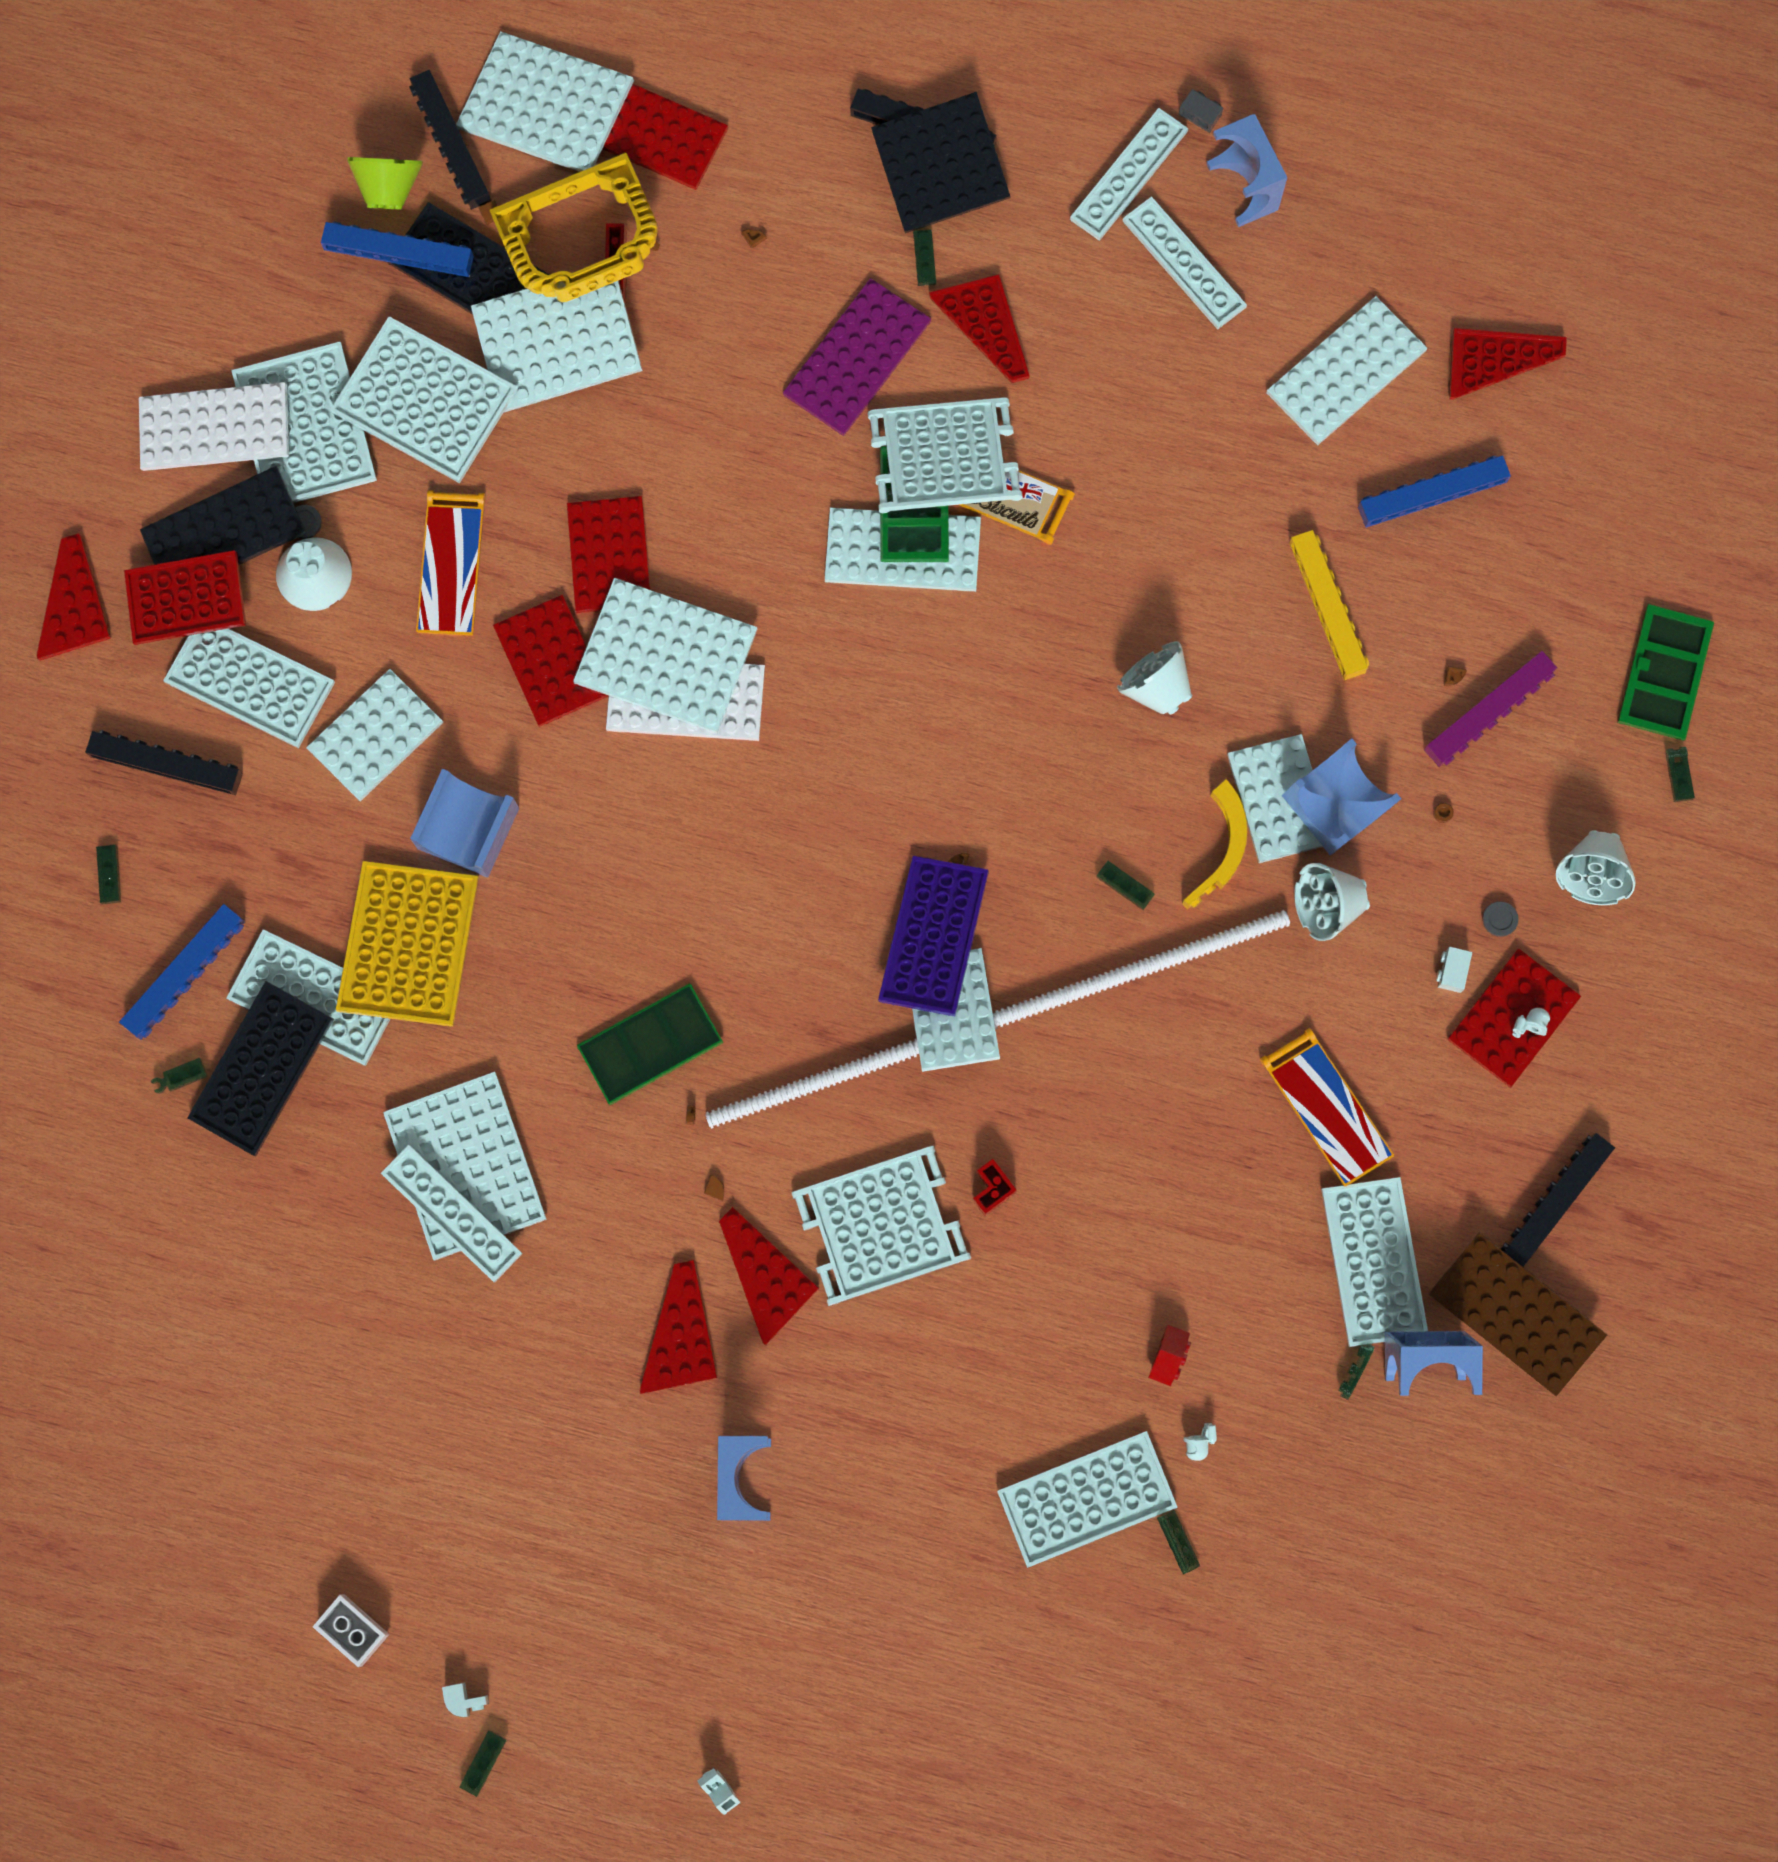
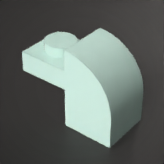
M465 1683L442 1687L444 1703L447 1709L456 1716L468 1717L470 1716L469 1708L472 1707V1711L484 1709V1705L489 1704L488 1695L468 1699Z
M713 1768L697 1780L700 1787L710 1796L716 1808L723 1815L740 1803L736 1794L718 1770L716 1771Z

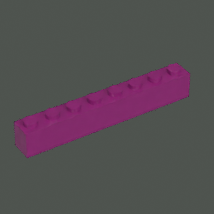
M1541 651L1429 743L1424 751L1438 767L1443 764L1447 766L1455 759L1454 755L1457 752L1461 754L1469 747V742L1479 740L1484 735L1482 732L1486 728L1491 730L1498 723L1497 719L1501 716L1503 718L1508 716L1513 711L1511 708L1515 704L1520 706L1527 699L1526 695L1529 693L1533 695L1541 688L1540 684L1543 681L1549 682L1555 676L1554 672L1558 667Z

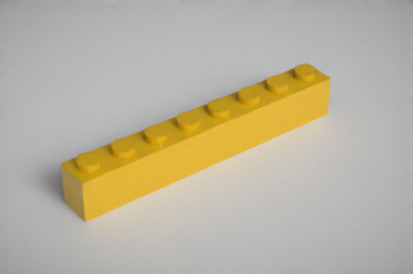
M1311 530L1291 537L1290 547L1343 679L1347 680L1365 674L1369 666L1368 658L1362 654L1361 641L1354 634L1355 626L1348 619L1347 606L1345 603L1342 604L1340 599L1341 591L1334 584V574L1331 569H1328L1326 564L1328 562L1327 556L1320 549L1321 542L1318 535H1315L1314 531Z

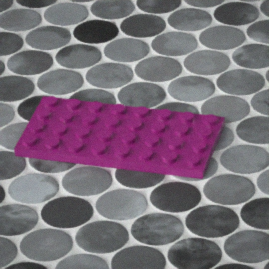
M870 278L784 390L783 395L845 436L930 324L931 318Z

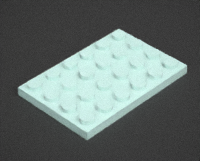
M389 669L306 748L361 801L444 722Z
M1302 734L1227 754L1239 798L1245 811L1258 863L1323 847L1281 796L1297 780L1302 779L1313 771Z
M982 948L973 949L970 952L955 1017L912 1009L922 1072L1000 1059Z

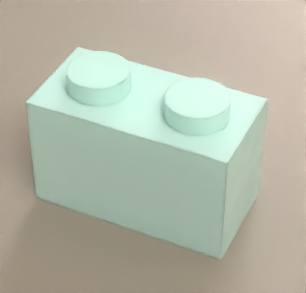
M1449 947L1446 952H1442L1440 963H1443L1442 970L1438 971L1436 981L1439 982L1438 988L1459 993L1465 989L1472 952Z

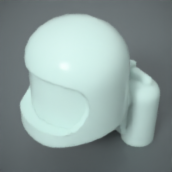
M1534 1008L1530 1010L1526 1019L1523 1015L1519 1016L1514 1025L1512 1035L1520 1038L1521 1034L1523 1035L1526 1030H1529L1535 1034L1545 1036L1547 1033L1546 1026L1550 1021L1549 1013L1542 1008Z
M1204 1423L1201 1435L1183 1437L1184 1442H1186V1455L1188 1458L1200 1461L1207 1457L1209 1450L1208 1442L1214 1444L1217 1440L1216 1425Z

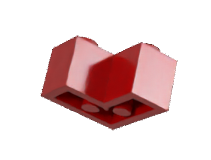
M994 1159L977 1170L978 1176L987 1188L975 1196L973 1202L982 1214L986 1216L1013 1196L1017 1190Z
M1167 1325L1148 1378L1168 1386L1172 1385L1174 1379L1178 1380L1181 1373L1179 1366H1184L1188 1356L1184 1353H1188L1191 1342L1188 1341L1190 1333Z

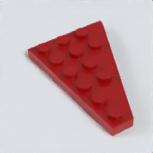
M999 274L929 292V297L936 306L1011 383L1030 378Z
M1454 328L1449 400L1457 399L1564 358L1566 355L1567 337Z
M80 533L62 538L60 541L36 655L39 661L111 639Z
M732 1207L719 1223L762 1343L766 1346L819 1288Z
M694 1260L674 1264L642 1379L640 1394L717 1378Z

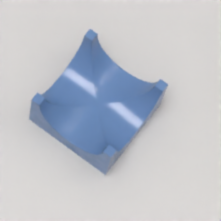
M1252 114L1215 130L1213 135L1216 141L1228 139L1234 141V143L1226 151L1207 161L1208 169L1211 171L1223 168L1236 171L1249 184L1242 191L1245 198L1252 196L1248 208L1236 218L1237 226L1240 227L1278 211L1287 175L1256 115Z
M1350 739L1305 777L1297 780L1281 795L1330 856L1401 800L1397 793L1388 794L1381 791L1365 776L1355 756L1357 744L1353 739Z
M1465 1331L1385 1332V1380L1394 1381L1395 1373L1398 1371L1400 1396H1409L1410 1385L1414 1377L1423 1368L1435 1363L1454 1365L1456 1379L1466 1380L1467 1375L1471 1383L1472 1394L1482 1395L1483 1346Z
M718 1436L717 1520L771 1521V1512L760 1511L751 1506L743 1497L739 1486V1474L744 1461L753 1452L771 1447V1439H768V1436Z

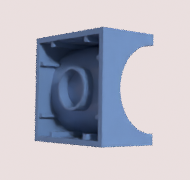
M442 769L410 839L418 850L488 878L519 807L514 798L509 795L501 797L484 792L461 781L449 771Z

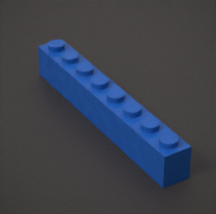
M326 222L321 239V245L325 251L469 277L474 257L472 250L464 245H459L458 247L447 242H433L426 238L422 240L415 239L410 235L399 236L393 232L383 233L372 228L368 230L361 229L356 225L345 226L339 222Z
M1491 456L1484 462L1479 463V461H1476L1462 469L1457 467L1447 474L1438 473L1431 479H1419L1415 484L1409 486L1404 484L1393 491L1385 490L1375 497H1372V495L1366 496L1361 499L1358 509L1365 528L1507 483L1511 475L1503 456Z
M223 904L119 1023L140 1040L143 1037L149 1036L152 1032L151 1028L164 1019L165 1012L177 1004L180 995L186 993L191 988V983L195 978L198 979L205 971L204 968L208 964L213 963L218 957V952L230 944V939L234 934H238L243 929L245 921Z

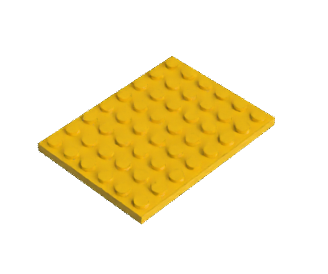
M363 861L336 1011L453 1027L479 877Z

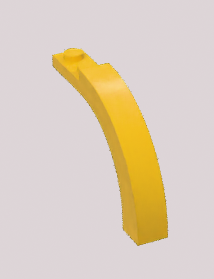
M1227 779L1215 788L1210 795L1221 809L1227 823L1229 838L1227 853L1219 868L1184 899L1182 904L1187 910L1191 906L1195 908L1202 901L1201 897L1205 893L1207 895L1211 894L1216 889L1215 884L1222 889L1230 881L1245 851L1247 842L1246 815L1238 794Z

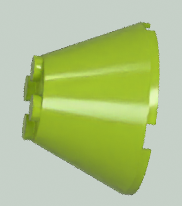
M347 157L348 164L367 204V208L402 209L423 165V161Z

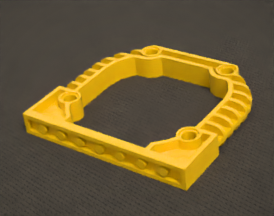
M627 153L490 209L499 235L521 284L535 294L556 297L560 302L576 299L641 271L644 266L643 260L650 254V248L654 246L658 233L655 216ZM596 185H600L602 190L613 192L617 202L628 204L636 221L637 229L633 240L621 245L616 255L574 273L559 271L546 275L538 271L532 264L525 247L531 239L527 227L533 219L532 212Z

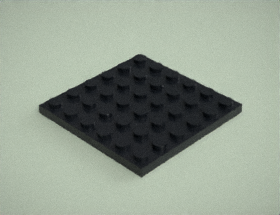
M977 92L871 127L905 234L1011 198Z

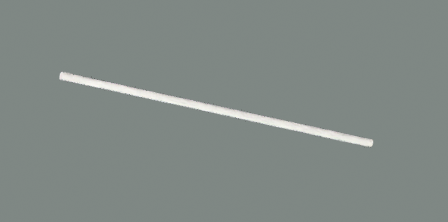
M1281 910V913L1275 912V915L1264 916V919L1258 918V921L1247 922V925L1241 924V927L1230 928V931L1224 930V933L1218 932V935L1207 936V939L1201 938V941L1190 942V945L1184 944V947L1179 946L1178 949L1167 950V953L1161 952V955L1150 956V959L1144 958V961L1133 962V965L1127 964V967L1121 966V969L1110 970V973L1098 974V977L1093 976V979L1087 978V981L1081 980V983L1070 984V987L1058 988V991L1053 990V993L1047 992V995L1035 996V999L1030 998V1001L1024 1000V1003L1018 1002V1005L1007 1006V1009L995 1010V1013H993L995 1029H997V1026L1003 1027V1024L1009 1025V1022L1014 1023L1015 1020L1020 1021V1018L1026 1019V1016L1031 1017L1032 1014L1043 1013V1010L1049 1011V1008L1054 1009L1055 1006L1066 1005L1068 1001L1071 1003L1072 1000L1083 999L1085 995L1088 997L1091 993L1094 995L1095 992L1106 991L1108 987L1111 989L1112 986L1123 985L1125 981L1128 983L1131 979L1132 981L1135 978L1140 979L1142 975L1145 977L1148 973L1151 975L1152 972L1163 971L1165 967L1168 969L1171 965L1172 967L1175 964L1180 965L1182 961L1185 963L1188 959L1190 961L1192 958L1197 959L1199 955L1202 957L1205 953L1208 955L1210 952L1214 953L1215 950L1220 951L1222 947L1225 949L1228 945L1229 947L1232 944L1237 945L1239 941L1242 943L1245 939L1247 941L1250 938L1254 939L1256 935L1259 937L1262 933L1265 935L1267 932L1271 933L1272 930L1277 931L1279 927L1281 929L1284 926L1288 927L1290 924L1289 917L1286 911ZM917 1038L913 1042L910 1040L907 1044L904 1042L901 1046L898 1044L896 1048L893 1046L890 1050L888 1048L884 1052L881 1050L879 1054L874 1053L873 1056L870 1054L867 1058L864 1056L862 1060L858 1058L856 1062L851 1061L850 1064L839 1065V1068L833 1067V1070L822 1071V1074L816 1073V1076L810 1075V1078L799 1079V1082L787 1083L785 1087L781 1085L782 1088L776 1087V1090L764 1091L762 1095L759 1093L756 1097L755 1095L750 1099L747 1097L745 1101L741 1099L739 1103L736 1101L733 1105L732 1103L727 1107L724 1105L722 1109L719 1107L716 1111L714 1109L710 1113L707 1111L705 1116L709 1127L712 1129L715 1125L717 1127L721 1123L724 1125L726 1121L731 1122L732 1119L743 1118V1115L749 1116V1113L754 1114L755 1111L766 1110V1107L778 1106V1103L783 1104V1101L789 1102V1099L801 1098L803 1094L806 1096V1093L818 1092V1089L821 1088L823 1090L826 1086L829 1088L832 1084L835 1086L837 1082L841 1084L843 1080L846 1082L849 1078L850 1080L855 1076L858 1078L860 1074L863 1076L866 1072L868 1074L872 1070L875 1072L877 1068L882 1069L883 1066L886 1068L889 1064L891 1066L894 1065V1062L898 1064L900 1060L905 1061L906 1058L911 1059L912 1056L915 1058L919 1054Z

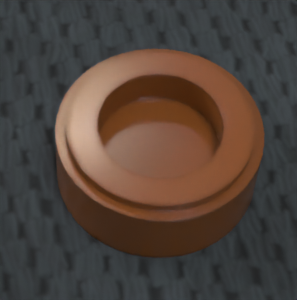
M1448 803L1438 804L1433 811L1434 818L1440 823L1449 822L1454 814L1452 806Z

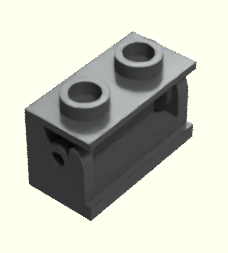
M1192 89L1181 104L1179 115L1210 133L1219 118H1221L1223 107L1217 101L1208 99L1202 92Z

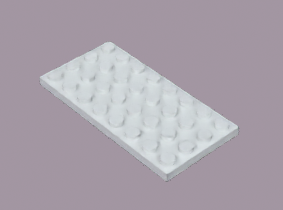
M281 382L139 397L140 469L147 471L288 457L287 384Z
M744 664L718 734L609 696L606 730L759 741L765 665Z

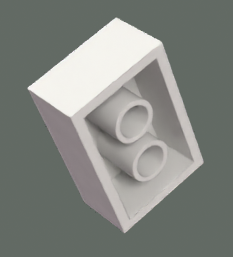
M345 1594L339 1595L313 1625L315 1630L357 1667H362L389 1636V1633Z

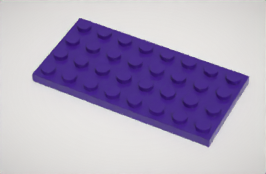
M918 856L912 857L878 998L879 1002L956 1016L989 874L988 869Z

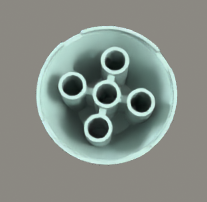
M318 537L302 539L292 544L282 554L276 568V582L281 594L293 606L308 611L323 610L329 608L336 601H340L348 591L352 580L351 563L344 550L336 543Z
M1178 641L1167 643L1162 646L1163 650L1156 654L1152 651L1138 661L1120 679L1122 684L1121 686L1117 685L1118 691L1160 714L1168 712L1171 715L1179 709L1178 705L1188 701L1193 696L1191 694L1183 648Z
M1590 831L1560 861L1556 870V880L1561 889H1566L1572 893L1571 897L1588 904H1617L1618 900L1628 899L1635 889L1634 873L1620 836L1616 833Z
M1321 863L1308 864L1300 871L1299 874L1302 875L1299 882L1295 884V906L1303 928H1308L1312 938L1318 941H1327L1334 938L1365 910L1369 909L1370 903L1367 898V885L1364 879H1359Z

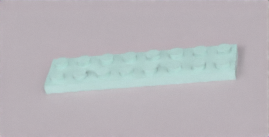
M1158 108L1070 216V220L1100 241L1186 135L1188 128Z
M1152 196L1123 218L1124 224L1217 330L1247 307V304Z
M410 1145L381 1172L398 1191L494 1283L523 1254Z

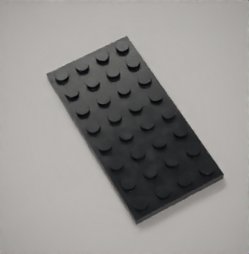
M429 202L405 235L413 236L415 239L422 240L426 238L437 243L447 242L453 246L459 247V245L469 247L474 256L469 277L388 262L389 265L472 315V305L527 289L517 278L507 251L503 246ZM534 266L538 271H540V272H542V273H544V274H546V275H549L548 273H546V272H544L543 270L539 269L538 267Z
M277 466L140 529L154 565L234 550L237 552L238 564L240 565L306 534Z
M265 981L187 1118L247 1153L257 1156L333 1023L334 1018Z

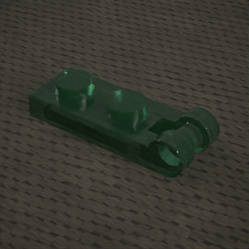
M1679 747L1677 750H1673V748L1666 749L1665 755L1674 802L1694 800L1695 796L1687 748ZM1674 757H1679L1680 762L1675 763Z

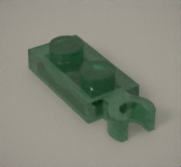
M197 1058L163 1072V1079L154 1078L151 1080V1083L161 1084L159 1089L154 1090L155 1093L160 1094L165 1091L166 1087H168L169 1091H174L208 1076L201 1058Z

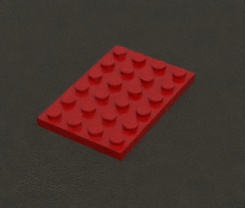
M632 84L603 146V150L617 156L627 153L630 162L697 190L728 130V125Z
M642 496L567 503L575 612L601 611L614 578L650 590Z
M235 550L124 570L132 642L134 645L246 626L238 556Z
M563 595L493 625L539 727L609 696L574 684L573 682L587 647Z
M1518 948L1447 1040L1511 1088L1578 1002L1581 995ZM1534 1008H1542L1549 1013L1550 1021L1546 1026L1547 1033L1545 1036L1535 1034L1529 1030H1526L1523 1035L1521 1034L1520 1038L1512 1035L1514 1025L1519 1016L1523 1015L1526 1019L1530 1010Z

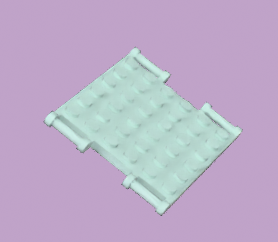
M994 398L868 411L867 414L872 431L871 446L879 448L882 445H886L890 474H881L875 477L880 499L879 512L888 513L894 510L1011 499L1013 501L1021 500L1023 496L1019 488L1018 463H1003L1000 434L1009 436L1014 433L1013 426L1010 423L1009 399ZM996 407L1001 408L1003 425L998 426ZM878 418H883L885 436L882 437L879 435ZM1005 472L1010 473L1012 491H1007ZM886 483H891L893 502H887Z
M934 1146L926 1147L791 1193L793 1199H796L803 1221V1230L819 1226L831 1263L819 1266L816 1270L821 1276L828 1298L826 1300L828 1306L971 1259L959 1228L961 1227L959 1220L944 1225L932 1188L946 1184L934 1154L936 1152ZM924 1155H927L935 1179L930 1182L921 1158ZM806 1194L809 1195L816 1216V1220L813 1221L810 1220L803 1198ZM949 1230L953 1232L960 1253L956 1257L946 1232ZM831 1269L834 1271L841 1292L839 1296H835L827 1272Z

